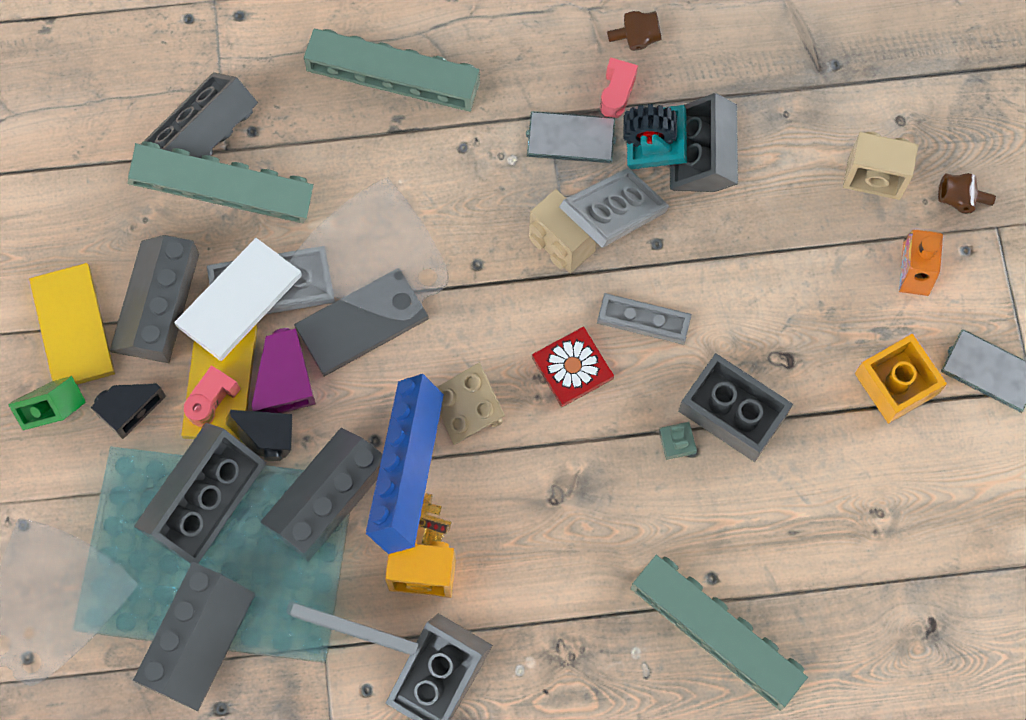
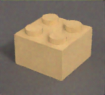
M859 132L848 157L843 188L900 200L913 177L919 144L911 143L904 138L892 139L882 137L876 132Z
M555 189L530 211L529 238L538 249L544 248L551 255L550 259L559 269L565 268L571 274L596 251V242L559 208L566 198Z

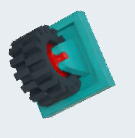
M648 104V107L639 105L638 109L632 107L630 111L625 112L623 117V139L627 143V166L631 170L687 163V118L684 105L663 107V105L653 107V104Z

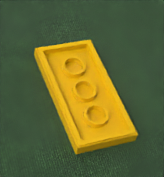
M84 263L29 278L52 381L72 376L78 385L115 375L89 264Z
M257 325L247 333L222 361L218 360L195 341L193 342L186 400L211 365L235 380L241 390L235 398L229 395L225 396L216 408L215 417L210 424L225 429L240 442L242 441L226 425V417L230 410L248 411ZM184 413L181 436L183 439H195L203 427L194 425Z

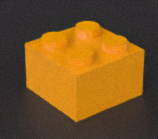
M913 333L861 362L855 372L856 377L888 424L939 395L947 385Z
M416 540L415 547L388 554L385 580L389 591L452 598L456 564L454 548H449V544L445 542L431 541L430 545L417 544Z

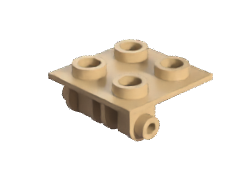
M480 362L437 387L444 394L440 416L453 445L460 443L489 425L496 427L503 423L501 418L505 415Z

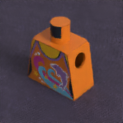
M912 230L904 238L899 292L924 296L930 295L940 274L942 233ZM921 273L924 279L917 278L915 275Z

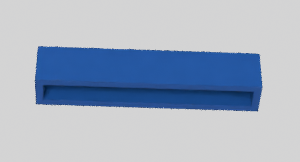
M423 373L398 381L365 533L388 554L415 547L444 396Z

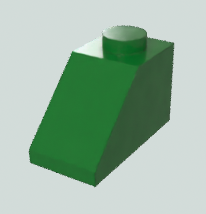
M69 376L51 381L12 401L8 405L22 430H27L62 421L85 404L86 401L73 377Z

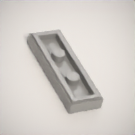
M604 293L597 324L684 345L692 314Z

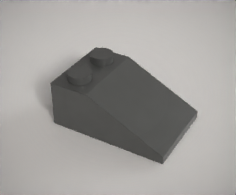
M438 613L426 623L416 642L418 647L415 655L409 656L386 701L387 705L412 720H451L493 646Z

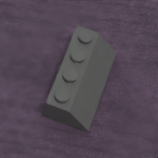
M213 72L144 141L160 145V149L171 152L173 148L183 149L190 152V156L202 158V155L211 156L213 148L219 142L229 138L233 133V128L239 122L251 116L253 113L252 109L258 102L237 77Z
M162 235L141 241L110 352L158 362H170L179 330L174 322L184 312L199 257V252L193 240Z
M205 423L134 527L186 562L198 564L267 462L225 429Z
M340 428L260 523L309 562L377 481L382 453L362 437Z
M192 562L133 681L173 701L199 711L256 594L224 575Z

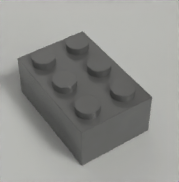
M715 353L681 401L678 412L753 462H756L788 415L793 403Z

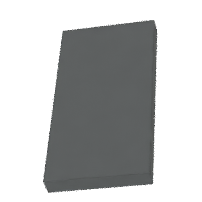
M397 268L294 325L325 377L427 321L429 316L400 268Z

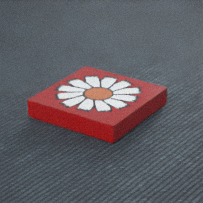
M584 326L532 354L533 361L561 407L614 379V374Z

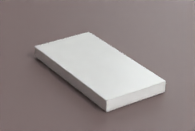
M255 238L174 323L178 329L218 360L222 361L302 276L301 271L259 239Z

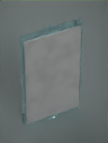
M531 111L529 130L526 131V137H528L527 157L612 163L613 144H616L617 138L614 137L615 118Z
M962 329L954 345L949 347V355L940 372L1022 413L1026 407V361Z

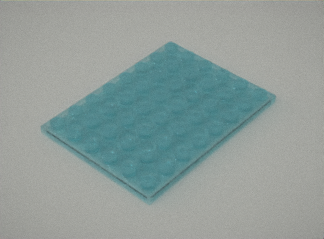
M110 446L73 628L75 632L153 641L191 564L153 541L135 528L134 525L183 455ZM265 465L198 563L224 575L256 594L228 651L327 663L332 629L292 617L287 614L286 609L289 601L334 615L350 513L309 562L260 523L304 470Z

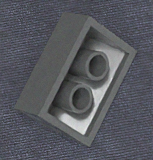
M717 93L685 104L687 118V163L670 165V189L673 191L717 192L738 185L737 104Z

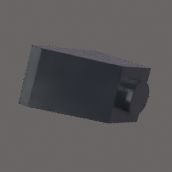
M157 383L113 385L109 390L102 391L95 398L91 409L118 436L124 439L166 395Z
M230 410L226 417V425L251 451L258 456H264V460L280 461L282 458L287 457L291 451L292 414Z

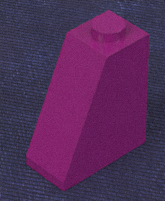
M289 328L275 330L272 335H268L265 338L252 401V410L255 412L286 413L315 405L316 402L296 328L291 330Z

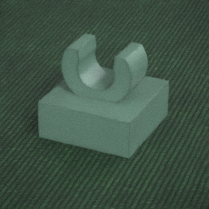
M690 422L659 428L666 460L696 454L697 449Z

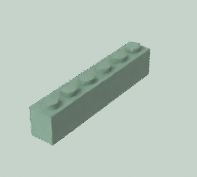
M314 28L304 55L307 72L468 112L472 110L480 84V69L475 68L471 64H457L449 62L440 56L429 57L421 55L411 49H396L387 43L380 42L376 44L365 41L358 36L348 37L340 35L330 29L319 30Z
M143 141L142 145L135 143L127 184L302 224L307 219L314 184L307 183L306 178L293 175L290 178L278 176V172L270 169H261L258 172L250 170L248 165L239 162H232L231 165L219 163L220 159L208 155H202V158L190 156V152L178 148H173L171 152L160 149V145L153 142Z
M655 555L632 583L631 590L779 711L785 708L808 678L803 673L805 670L803 666L792 658L787 660L777 652L779 648L775 643L766 637L761 639L752 632L754 628L749 622L741 617L737 619L727 612L728 606L717 597L711 599L702 592L703 586L694 578L689 576L686 579L677 571L679 569L672 560L665 556L661 559L658 555Z

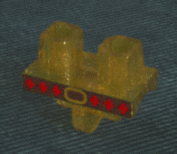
M426 493L424 496L418 526L425 528L421 543L424 545H430L431 541L441 542L444 534L450 531L452 524L451 521L428 515V513L440 515L442 506L431 504L433 495Z

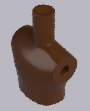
M640 11L625 13L624 27L607 31L609 42L627 39L629 48L632 51L642 50L648 45L662 40L656 11L650 13H642Z
M945 173L939 184V202L951 205L961 213L968 214L974 212L977 202L993 206L996 200L994 194L978 190L977 178L970 173L961 175Z

